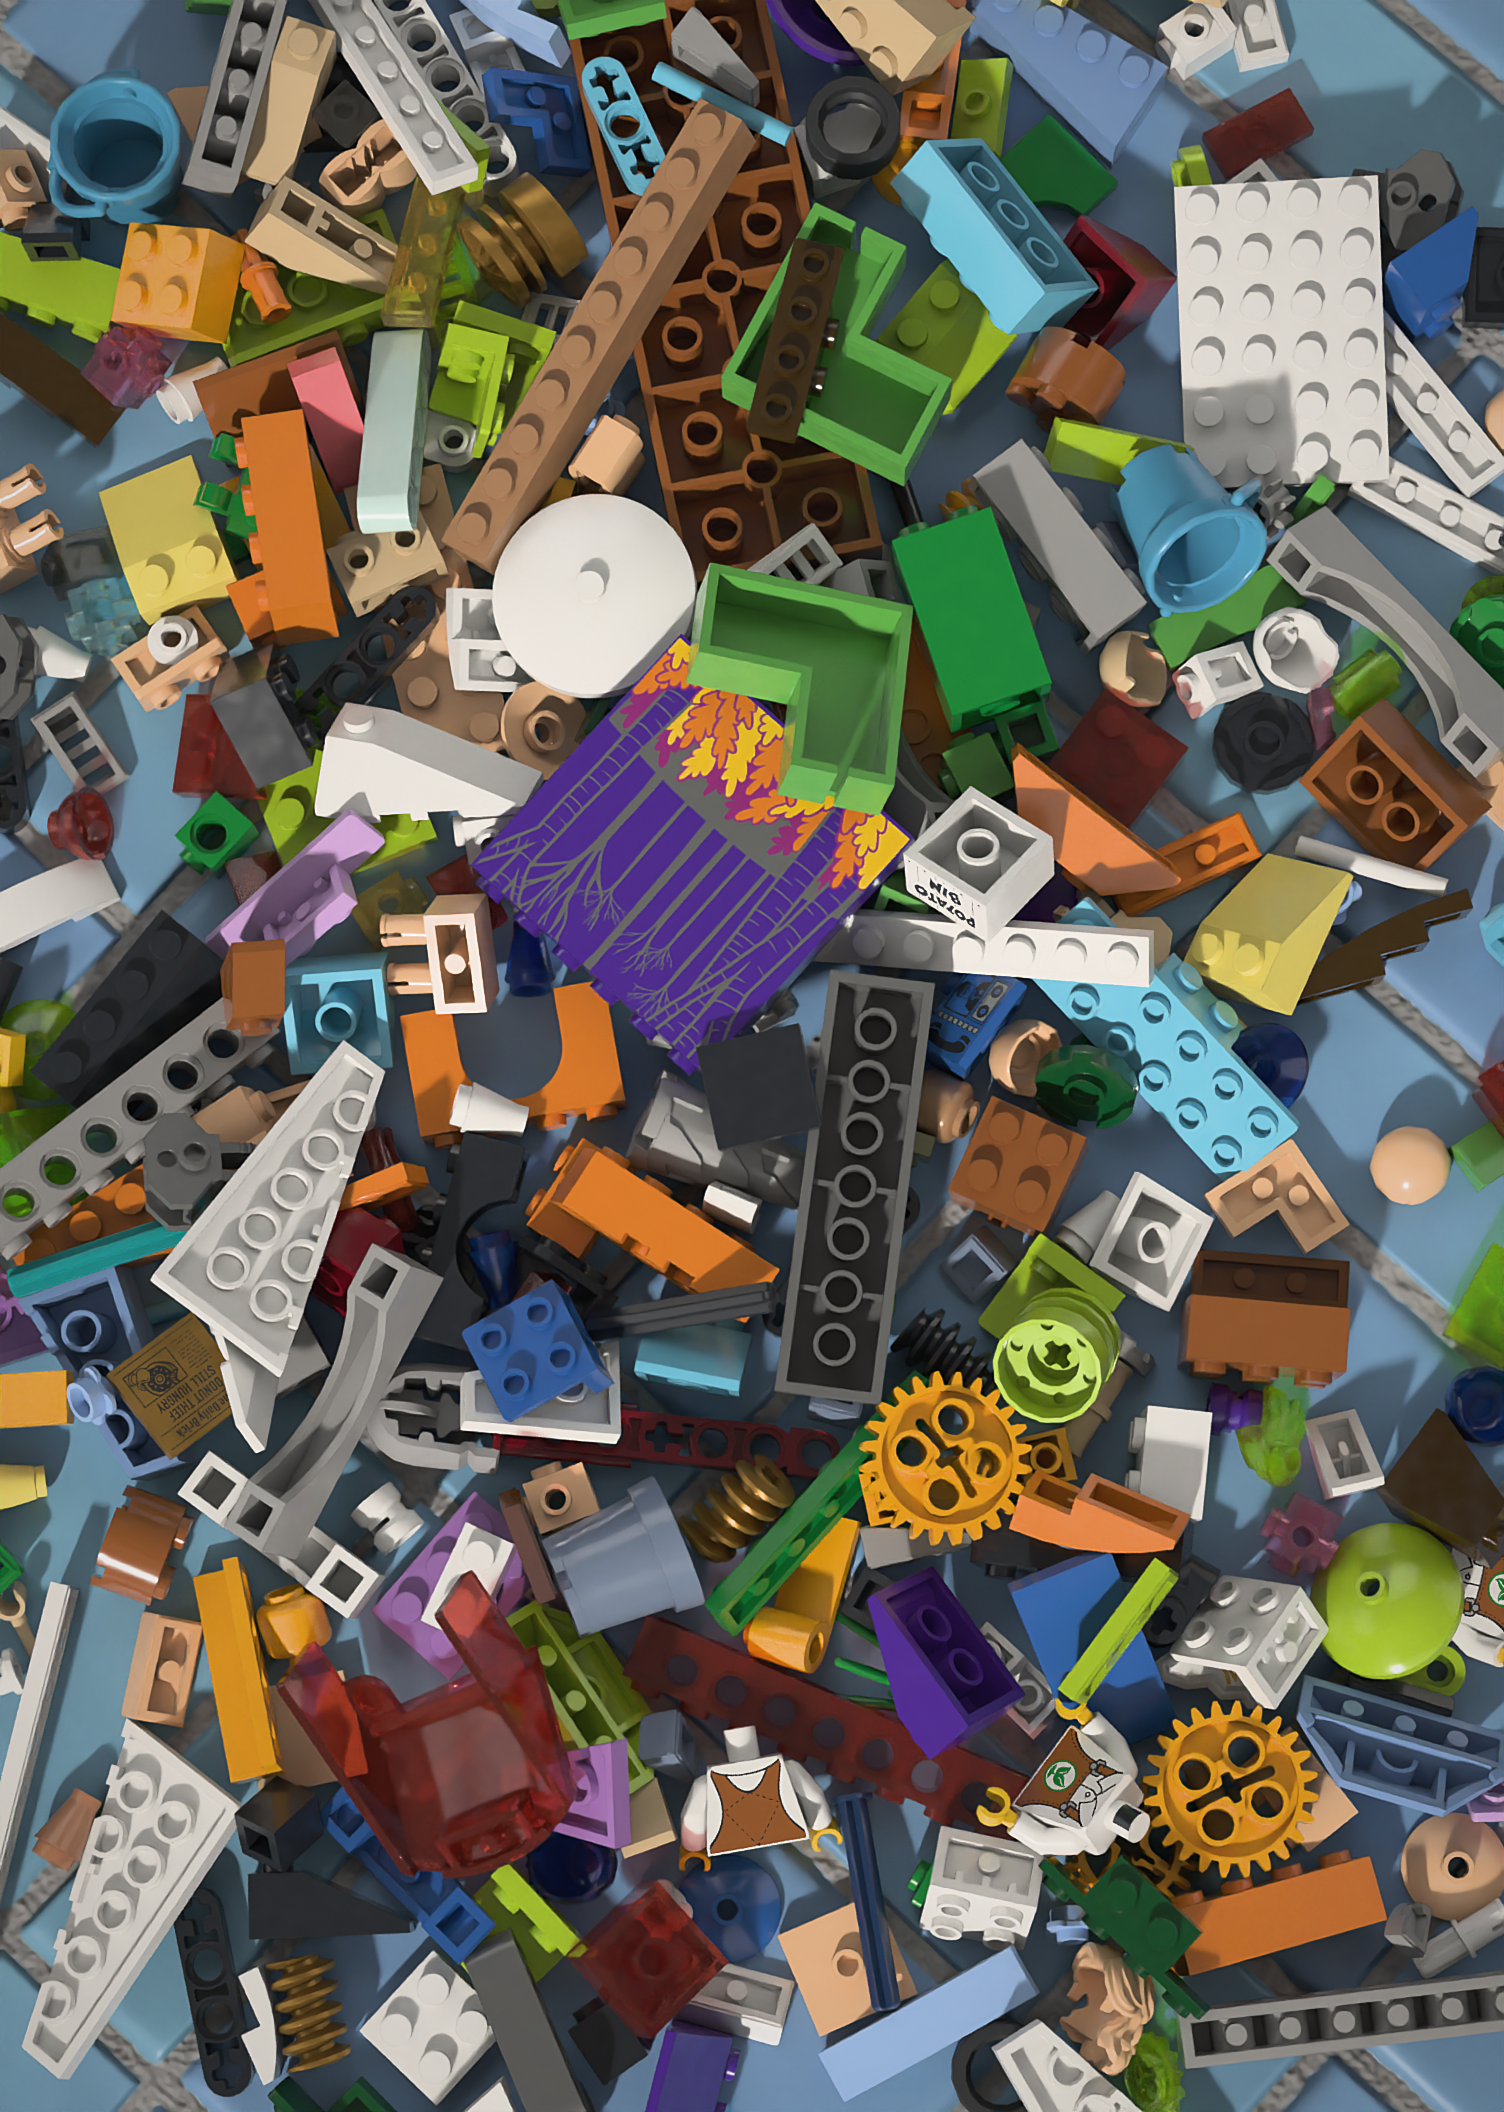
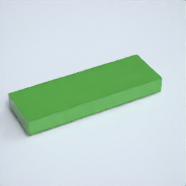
M1269 564L1257 570L1241 589L1221 603L1198 612L1173 613L1169 617L1162 616L1148 623L1146 629L1156 648L1163 653L1169 672L1183 666L1195 654L1222 647L1255 631L1264 617H1267L1274 611L1285 607L1300 609L1305 606L1306 600Z

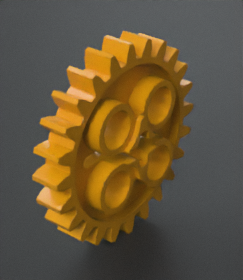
M936 1371L930 1375L928 1388H926L917 1376L909 1380L911 1395L909 1396L897 1386L890 1391L896 1405L895 1407L884 1402L875 1407L878 1414L884 1419L883 1422L869 1420L864 1426L867 1431L876 1436L875 1440L859 1444L860 1450L873 1455L872 1461L861 1465L859 1471L872 1473L876 1479L864 1491L865 1493L881 1492L884 1498L877 1504L875 1511L878 1513L891 1507L895 1514L890 1526L895 1528L905 1521L910 1522L909 1538L912 1540L916 1539L924 1529L928 1530L930 1545L934 1546L939 1544L943 1532H947L952 1546L961 1544L963 1529H966L974 1541L982 1538L981 1522L992 1530L1001 1527L996 1511L998 1510L1007 1515L1014 1513L1016 1507L1009 1500L1008 1496H1019L1024 1489V1486L1018 1483L1016 1478L1017 1476L1032 1473L1033 1468L1019 1462V1456L1031 1451L1032 1446L1019 1444L1016 1441V1436L1027 1428L1026 1424L1010 1425L1007 1419L1014 1413L1015 1409L1011 1405L1001 1410L996 1406L1001 1393L999 1389L991 1392L986 1397L981 1395V1378L975 1379L968 1388H963L961 1372H955L951 1376L948 1385H944L939 1371ZM942 1408H951L959 1413L962 1419V1429L958 1435L948 1434L941 1429L938 1416ZM920 1419L926 1424L934 1443L923 1432L918 1430L915 1424L916 1420ZM901 1439L911 1440L918 1445L921 1451V1459L917 1466L910 1467L904 1465L898 1459L896 1447ZM948 1449L954 1451L956 1457L950 1462L952 1467L949 1465L943 1468L937 1466L935 1460L941 1455L939 1450L942 1452ZM981 1450L992 1457L994 1471L990 1478L980 1477L973 1471L970 1459L974 1451ZM957 1474L973 1487L976 1492L974 1498L966 1494L965 1488ZM933 1482L944 1483L950 1488L953 1501L948 1510L938 1509L931 1503L928 1491Z
M1235 1700L1230 1715H1223L1220 1705L1217 1701H1214L1211 1705V1717L1206 1719L1194 1707L1190 1711L1193 1725L1187 1727L1179 1720L1174 1719L1172 1727L1177 1738L1172 1740L1162 1735H1159L1157 1738V1742L1166 1752L1165 1756L1149 1755L1147 1758V1762L1157 1768L1159 1773L1158 1775L1143 1777L1142 1784L1157 1789V1795L1144 1800V1807L1160 1808L1161 1812L1160 1815L1152 1820L1150 1826L1151 1828L1168 1827L1170 1832L1162 1842L1164 1848L1177 1842L1183 1845L1179 1862H1185L1193 1854L1199 1856L1198 1872L1201 1874L1205 1872L1211 1861L1218 1863L1219 1874L1222 1879L1226 1878L1231 1864H1237L1243 1878H1248L1250 1862L1254 1860L1267 1872L1271 1869L1268 1854L1272 1851L1284 1860L1290 1857L1288 1849L1284 1844L1286 1838L1299 1844L1304 1841L1305 1838L1295 1827L1297 1822L1303 1824H1312L1315 1818L1303 1810L1302 1807L1303 1804L1314 1803L1319 1800V1795L1304 1790V1784L1315 1780L1318 1775L1314 1771H1301L1300 1764L1305 1762L1311 1753L1309 1750L1294 1753L1291 1749L1299 1735L1297 1731L1291 1732L1284 1737L1277 1733L1282 1721L1280 1716L1274 1718L1268 1725L1262 1723V1706L1258 1705L1250 1717L1242 1716L1240 1701ZM1244 1739L1253 1743L1258 1752L1257 1762L1247 1768L1238 1767L1233 1764L1228 1756V1747L1232 1742ZM1191 1761L1203 1764L1210 1776L1207 1786L1200 1790L1186 1788L1179 1778L1181 1766ZM1272 1767L1274 1769L1273 1776L1244 1787L1238 1794L1240 1801L1233 1804L1229 1797H1223L1195 1812H1189L1186 1809L1187 1803L1218 1791L1222 1785V1776L1228 1775L1232 1782H1238L1263 1768ZM1264 1788L1276 1792L1282 1804L1280 1813L1271 1818L1261 1817L1256 1814L1251 1804L1253 1793ZM1212 1811H1221L1227 1814L1232 1821V1834L1220 1841L1209 1838L1202 1827L1204 1816Z

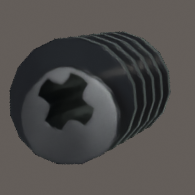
M925 1307L890 1346V1350L893 1353H897L906 1347L910 1348L905 1361L908 1367L925 1361L926 1364L921 1375L928 1380L933 1372L939 1371L944 1385H948L951 1376L955 1372H961L963 1388H968L977 1378L982 1379L980 1394L984 1397L993 1392L997 1387L994 1379V1370L989 1371L987 1369L993 1353L988 1350L976 1357L971 1355L977 1339L972 1336L958 1343L956 1338L962 1325L956 1322L943 1329L940 1326L946 1313L943 1308L928 1315L925 1313Z

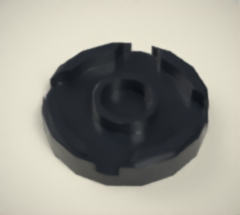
M1258 692L1240 697L1224 710L1213 732L1212 752L1218 770L1230 784L1247 793L1269 795L1287 790L1301 779L1312 760L1315 736L1309 718L1296 703L1287 698L1282 699L1279 696H1272V693Z

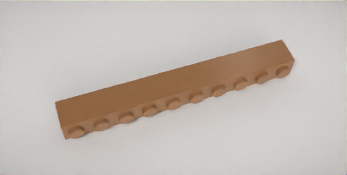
M701 98L698 100L440 541L458 556L495 576L501 555L513 535L541 509L754 146L756 140L742 119Z

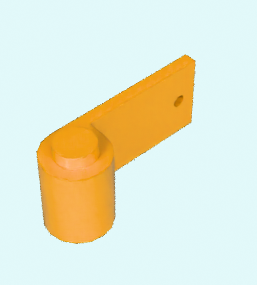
M841 1517L832 1530L781 1585L774 1607H762L744 1627L743 1640L748 1645L749 1654L753 1658L808 1674L814 1673L818 1669L828 1646L859 1536V1527L862 1525L861 1522Z

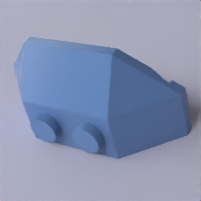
M1304 1674L1296 1719L1338 1787L1444 1817L1504 1781V1733Z

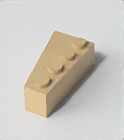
M815 0L880 84L892 96L929 78L976 19L966 8L961 7L956 10L946 0Z

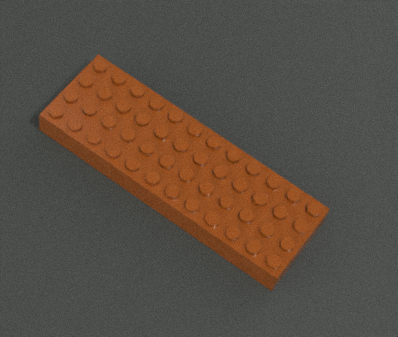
M664 0L667 18L651 21L640 26H630L600 33L594 37H583L569 41L611 249L642 196L633 193L626 186L584 96L582 72L585 66L591 60L598 57L614 58L624 66L666 156L697 102L653 81L652 75L657 64L661 61L725 93L673 58L671 33L690 8L694 6L759 80L760 102L755 109L793 127L766 0ZM605 74L596 77L597 86H602L605 90L609 106L617 102L614 95L613 80H608ZM629 115L619 116L611 124L612 132L621 138L633 136L640 127L639 122ZM749 129L756 140L754 146L633 350L667 522L680 537L690 556L696 575L698 591L710 562L747 570L810 523L816 525L842 561L843 565L841 567L857 559L882 561L883 544L866 468L799 435L795 443H787L749 434L746 430V424L750 411L722 398L721 376L811 211L794 132L787 146H783ZM641 147L633 151L637 161L638 172L636 174L642 173L646 179L654 177L653 168L655 166L649 167L646 164ZM806 544L799 549L814 570L821 565ZM790 558L783 562L789 571L801 575ZM773 571L769 574L772 576H776Z

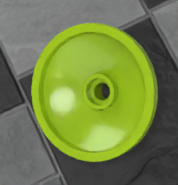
M1389 1522L1367 1526L1340 1541L1327 1554L1318 1568L1312 1583L1309 1599L1329 1627L1328 1633L1320 1643L1327 1655L1344 1669L1356 1675L1371 1679H1393L1422 1669L1444 1651L1460 1624L1464 1609L1465 1592L1463 1578L1456 1560L1437 1538L1421 1528L1404 1523ZM1375 1582H1380L1379 1591L1373 1596H1367L1369 1586Z

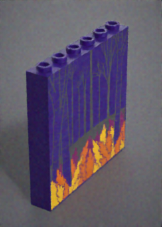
M680 634L473 861L471 866L481 876L475 884L497 904L503 898L507 899L519 910L513 918L535 938L541 932H544L557 944L551 952L573 972L582 966L595 978L590 987L612 1007L618 1000L634 1013L628 1021L650 1041L657 1034L672 1047L667 1056L690 1076L696 1069L701 1073L696 1047L745 1036L904 860L903 853L915 841L911 834L883 810L878 816L834 807V797L826 796L823 804L777 795L785 724L754 697L687 684L686 675L691 642Z

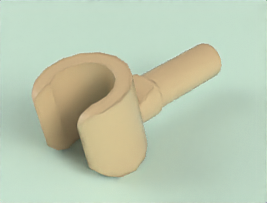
M14 1581L13 1591L17 1602H7L0 1594V1618L11 1621L13 1627L16 1628L28 1657L31 1658L36 1640L24 1613L28 1592L23 1583Z

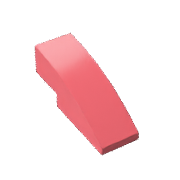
M332 347L288 363L287 367L335 495L344 492L343 488L358 485L364 425L336 349Z

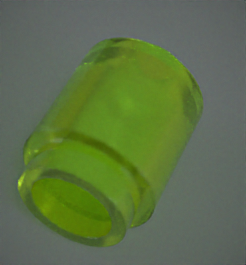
M1368 648L1331 679L1332 685L1324 692L1336 711L1345 720L1351 722L1384 697L1388 699L1402 686L1398 676L1403 671L1397 661L1386 650L1383 649L1380 653H1377L1375 650Z

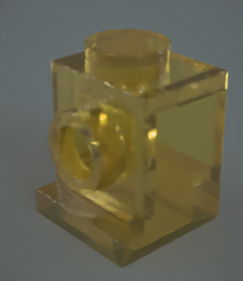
M397 870L356 896L358 904L353 907L351 914L374 951L379 952L385 948L382 945L381 938L382 936H387V933L380 934L381 916L383 914H422L424 912L421 907L428 904L429 901L414 877L404 881ZM390 897L397 899L398 907L395 911L384 913L380 910L382 902Z

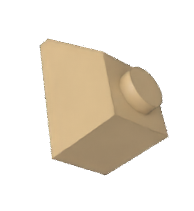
M655 1777L629 1795L631 1844L621 1847L624 1859L679 1838L659 1777Z

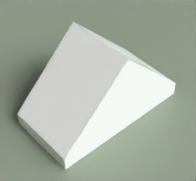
M1355 1409L1304 1421L1324 1501L1375 1489L1385 1484L1384 1475Z

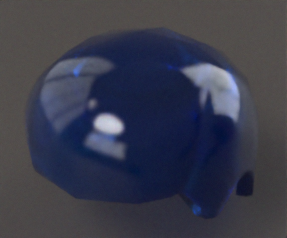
M1480 1365L1461 1371L1452 1380L1444 1397L1446 1415L1465 1441L1481 1447H1494L1504 1444V1371L1489 1365Z

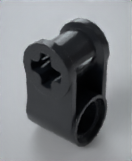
M1192 1553L1188 1588L1173 1587L1172 1595H1166L1152 1614L1156 1615L1161 1610L1166 1611L1169 1614L1167 1623L1173 1627V1630L1171 1632L1164 1629L1159 1635L1153 1634L1150 1631L1153 1622L1148 1619L1142 1627L1148 1646L1164 1648L1178 1639L1194 1612L1199 1610L1221 1572L1220 1569Z

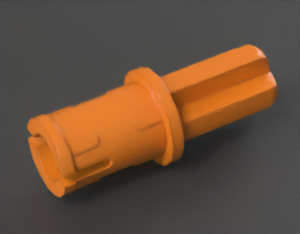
M246 228L239 229L236 234L229 238L245 245L240 283L244 289L250 290L261 314L262 321L265 324L279 323L291 314L292 307L277 280L278 268L276 264L269 262L265 254L245 243L244 240L248 230Z

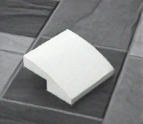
M446 588L447 640L455 690L514 692L522 685L536 681L517 664L500 637L493 614L492 590Z

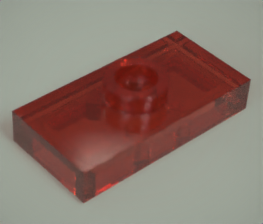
M1289 87L1204 132L1201 140L1227 181L1241 173L1261 158L1265 161L1312 136L1314 127Z

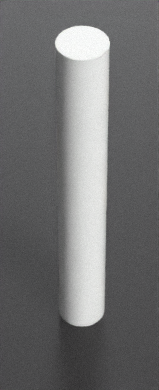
M1304 836L1299 837L1295 849L1296 856L1437 898L1445 896L1449 879Z

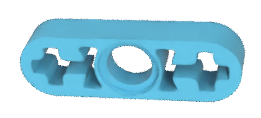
M611 57L595 58L585 66L582 72L584 96L626 186L633 193L643 196L653 177L646 179L642 173L636 174L638 172L637 161L633 151L641 147L646 164L649 167L655 166L653 168L654 175L665 158L664 151L624 66L618 60ZM605 74L608 80H613L614 95L617 102L612 103L610 106L604 88L597 86L596 77ZM622 115L634 117L640 124L636 134L628 138L616 136L611 130V124L617 117Z

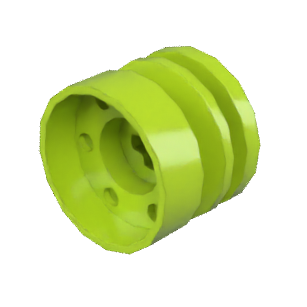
M1051 1288L1036 1294L1020 1310L1012 1325L998 1342L993 1358L995 1383L1004 1400L1021 1415L1044 1423H1063L1082 1415L1095 1402L1105 1382L1109 1379L1117 1365L1122 1350L1120 1328L1110 1309L1094 1295L1076 1288Z

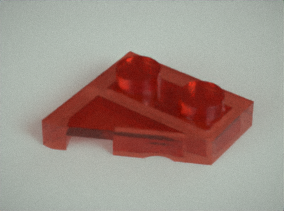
M186 694L172 793L183 798H210L217 791L224 798L267 799L268 791L266 786L259 789L256 788L210 703L212 694Z

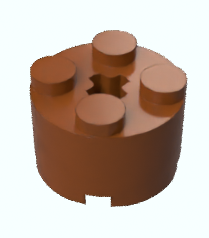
M1054 326L1042 328L1011 379L1005 394L1012 402L1028 408L1037 415L1036 424L1048 434L1051 432L1055 417L1102 426L1123 390V386L1126 381H1123L1127 375L1122 364L1102 346L1091 341L1086 349L1072 341L1076 335L1075 332Z
M127 1484L122 1495L132 1498L129 1507L122 1505L121 1508L117 1507L96 1561V1565L104 1567L105 1571L103 1575L97 1573L92 1575L90 1585L150 1606L154 1598L162 1601L166 1598L176 1572L175 1567L167 1565L173 1548L182 1550L185 1547L195 1518L185 1515L187 1505Z

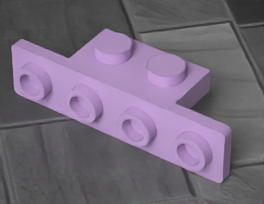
M346 810L205 938L206 945L221 959L225 960L231 943L285 939L286 968L297 957L307 954L313 948L318 938L334 924L344 921L351 913L353 907L358 904L350 874L384 844L383 834L353 810Z

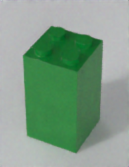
M976 505L963 507L948 515L949 521L932 527H929L927 522L916 523L898 532L899 538L892 540V564L907 605L913 606L912 622L951 735L994 721V716L1040 700L1047 703L1052 681L991 507L979 511Z

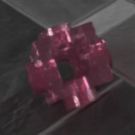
M115 326L98 340L94 348L95 354L80 374L114 406L138 410L146 398L153 396L156 390L162 387L165 381L164 374L173 362L160 351L162 343L149 331L141 327L132 330Z
M1297 1491L1290 1494L1282 1510L1273 1506L1259 1531L1260 1535L1266 1537L1261 1550L1271 1555L1267 1563L1292 1578H1296L1299 1572L1306 1576L1313 1574L1316 1567L1325 1570L1338 1549L1339 1542L1332 1538L1343 1517ZM1295 1529L1301 1531L1305 1536L1303 1547L1298 1546L1293 1540Z

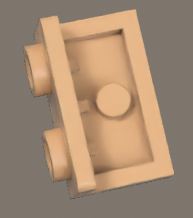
M196 604L177 616L183 617L193 624L199 636V648L172 667L162 665L154 659L148 648V635L111 658V661L146 713L154 708L162 710L169 707L182 696L181 690L196 680L205 682L217 675L219 665L231 658L225 645L216 635ZM176 632L168 634L164 639V645L167 647L177 646L181 641V635Z

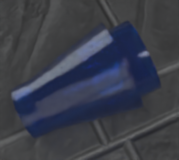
M514 921L513 936L504 980L510 984V993L514 996L524 998L544 996L550 993L551 983L556 979L544 932H541L535 938L517 921Z
M509 1229L469 1238L471 1251L466 1254L488 1298L490 1309L506 1306L519 1299L517 1241H512Z

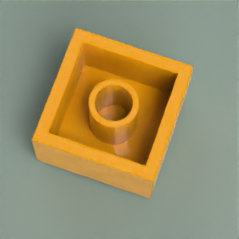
M130 222L111 321L146 336L226 344L245 245L211 229Z

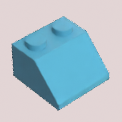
M389 951L296 958L285 968V1014L283 1017L291 1075L317 1073L343 1040L380 1068L394 1067L395 997L391 996L388 992V986L393 985V982L387 983V967L390 963Z
M733 1320L712 1323V1326L703 1324L644 1334L636 1358L634 1372L639 1380L741 1400L753 1337L752 1334L743 1332V1323Z

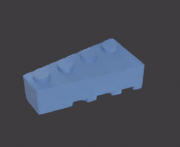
M975 0L971 7V14L976 19L970 25L969 31L997 58H1008L1013 64V74L1018 73L1033 88V94L1046 106L1049 104L1068 122L1067 127L1081 141L1085 139L1099 153V158L1112 169L1162 93L1168 66L1067 6L1061 8L1050 0Z
M117 1265L17 1300L25 1314L32 1318L42 1334L41 1339L51 1355L56 1356L64 1370L74 1371V1380L79 1377L83 1378L84 1369L89 1366L95 1367L100 1375L106 1378L109 1372L155 1339L132 1268ZM114 1389L117 1409L114 1413H107L105 1415V1423L96 1426L130 1480L151 1481L197 1463L191 1446L170 1461Z

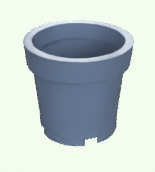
M650 1476L627 1488V1496L541 1540L547 1562L580 1638L672 1607L678 1613L705 1603L704 1594L685 1542L654 1476Z

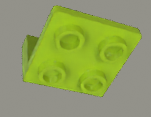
M459 300L452 324L509 336L506 353L515 355L510 384L507 385L505 397H497L496 401L506 404L499 433L503 434L548 358L556 331ZM438 370L428 402V410L477 426L486 380L477 379L475 383H463L450 379L446 371Z
M449 323L440 350L437 369L446 371L450 379L463 383H475L477 379L486 380L471 452L472 457L481 458L486 445L495 446L497 434L501 430L506 404L496 401L497 397H505L507 385L510 384L515 355L506 353L509 336Z
M1040 1233L1020 1264L980 1316L978 1325L1000 1341L1027 1302L1034 1295L1051 1288H1076L1094 1295L1110 1309L1112 1314L1126 1295Z
M512 1859L505 1861L473 1895L476 1901L497 1923L484 1939L511 1927L523 1950L536 1983L584 1938ZM463 1961L460 1965L467 1971Z

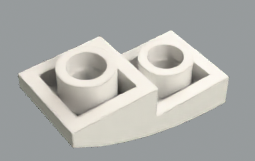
M987 1621L980 1629L981 1633L1026 1693V1696L1009 1709L1006 1714L1034 1740L1058 1714L1055 1708L1054 1696L1046 1677Z

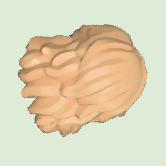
M1088 1942L1082 1945L1075 1955L1072 1963L1074 1984L1066 1995L1069 1999L1076 2002L1085 1994L1086 2005L1084 2008L1072 2010L1068 2017L1061 2016L1059 2022L1062 2030L1066 2031V2035L1071 2041L1082 2044L1079 2055L1090 2066L1096 2067L1098 2071L1105 2072L1109 2076H1116L1129 2064L1131 2056L1135 2055L1137 2044L1143 2032V2025L1151 2019L1154 2013V1983L1150 1975L1146 1980L1138 1976L1123 1961L1121 1956L1124 1953L1121 1950L1114 1949L1106 1944L1100 1945Z

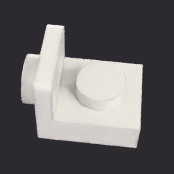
M1243 641L1195 654L1172 675L1178 697L1184 703L1192 719L1202 717L1216 705L1254 694L1264 686Z

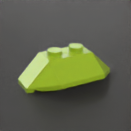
M947 259L935 269L875 342L952 379L951 398L942 414L946 415L954 413L1017 339L1018 334L1007 335L1006 332L1000 330L992 323L988 315L989 310L976 294L969 291L959 279V271Z
M534 1600L494 1625L501 1687L545 1756L627 1738L629 1795L654 1779V1769L641 1762L638 1757L641 1718L653 1713L600 1631L580 1638L569 1613L551 1608L546 1602L538 1605L537 1600Z

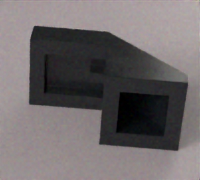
M32 204L21 233V243L31 262L81 261V241H90L91 222L89 218L65 216L53 204Z

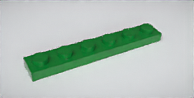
M913 1370L904 1382L897 1384L892 1390L898 1386L910 1396V1379L917 1376L926 1388H928L929 1380L916 1370ZM889 1392L885 1403L895 1407L896 1405ZM876 1412L869 1420L883 1422L884 1419ZM920 1419L916 1420V1427L920 1431L926 1424ZM868 1421L863 1422L857 1427L850 1442L834 1459L829 1460L822 1466L814 1482L799 1498L794 1499L793 1503L784 1509L782 1517L769 1532L751 1545L746 1557L729 1576L722 1578L713 1588L711 1596L704 1605L719 1626L734 1638L832 1530L841 1517L863 1495L859 1474H863V1472L859 1471V1467L868 1461H872L873 1455L860 1450L859 1444L875 1440L876 1436L864 1428ZM901 1439L896 1447L897 1456L911 1440Z

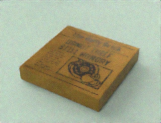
M190 1312L106 1375V1379L170 1461L233 1414L220 1368L221 1363L227 1360L222 1355L218 1344L193 1312Z

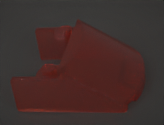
M472 1570L461 1574L434 1614L435 1620L471 1673L400 1703L391 1688L383 1680L375 1676L364 1674L343 1681L318 1643L313 1641L302 1648L276 1684V1690L398 1869L406 1876L415 1877L418 1871L421 1870L442 1872L443 1878H458L488 1872L505 1866L523 1857L544 1842L567 1814L578 1794L537 1644L525 1649Z

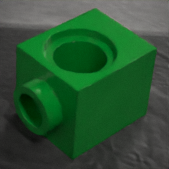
M216 791L174 836L184 848L179 856L194 871L202 875L208 869L215 877L220 879L261 835L249 819ZM213 829L225 830L226 840L222 846L214 850L202 847V841L206 833Z

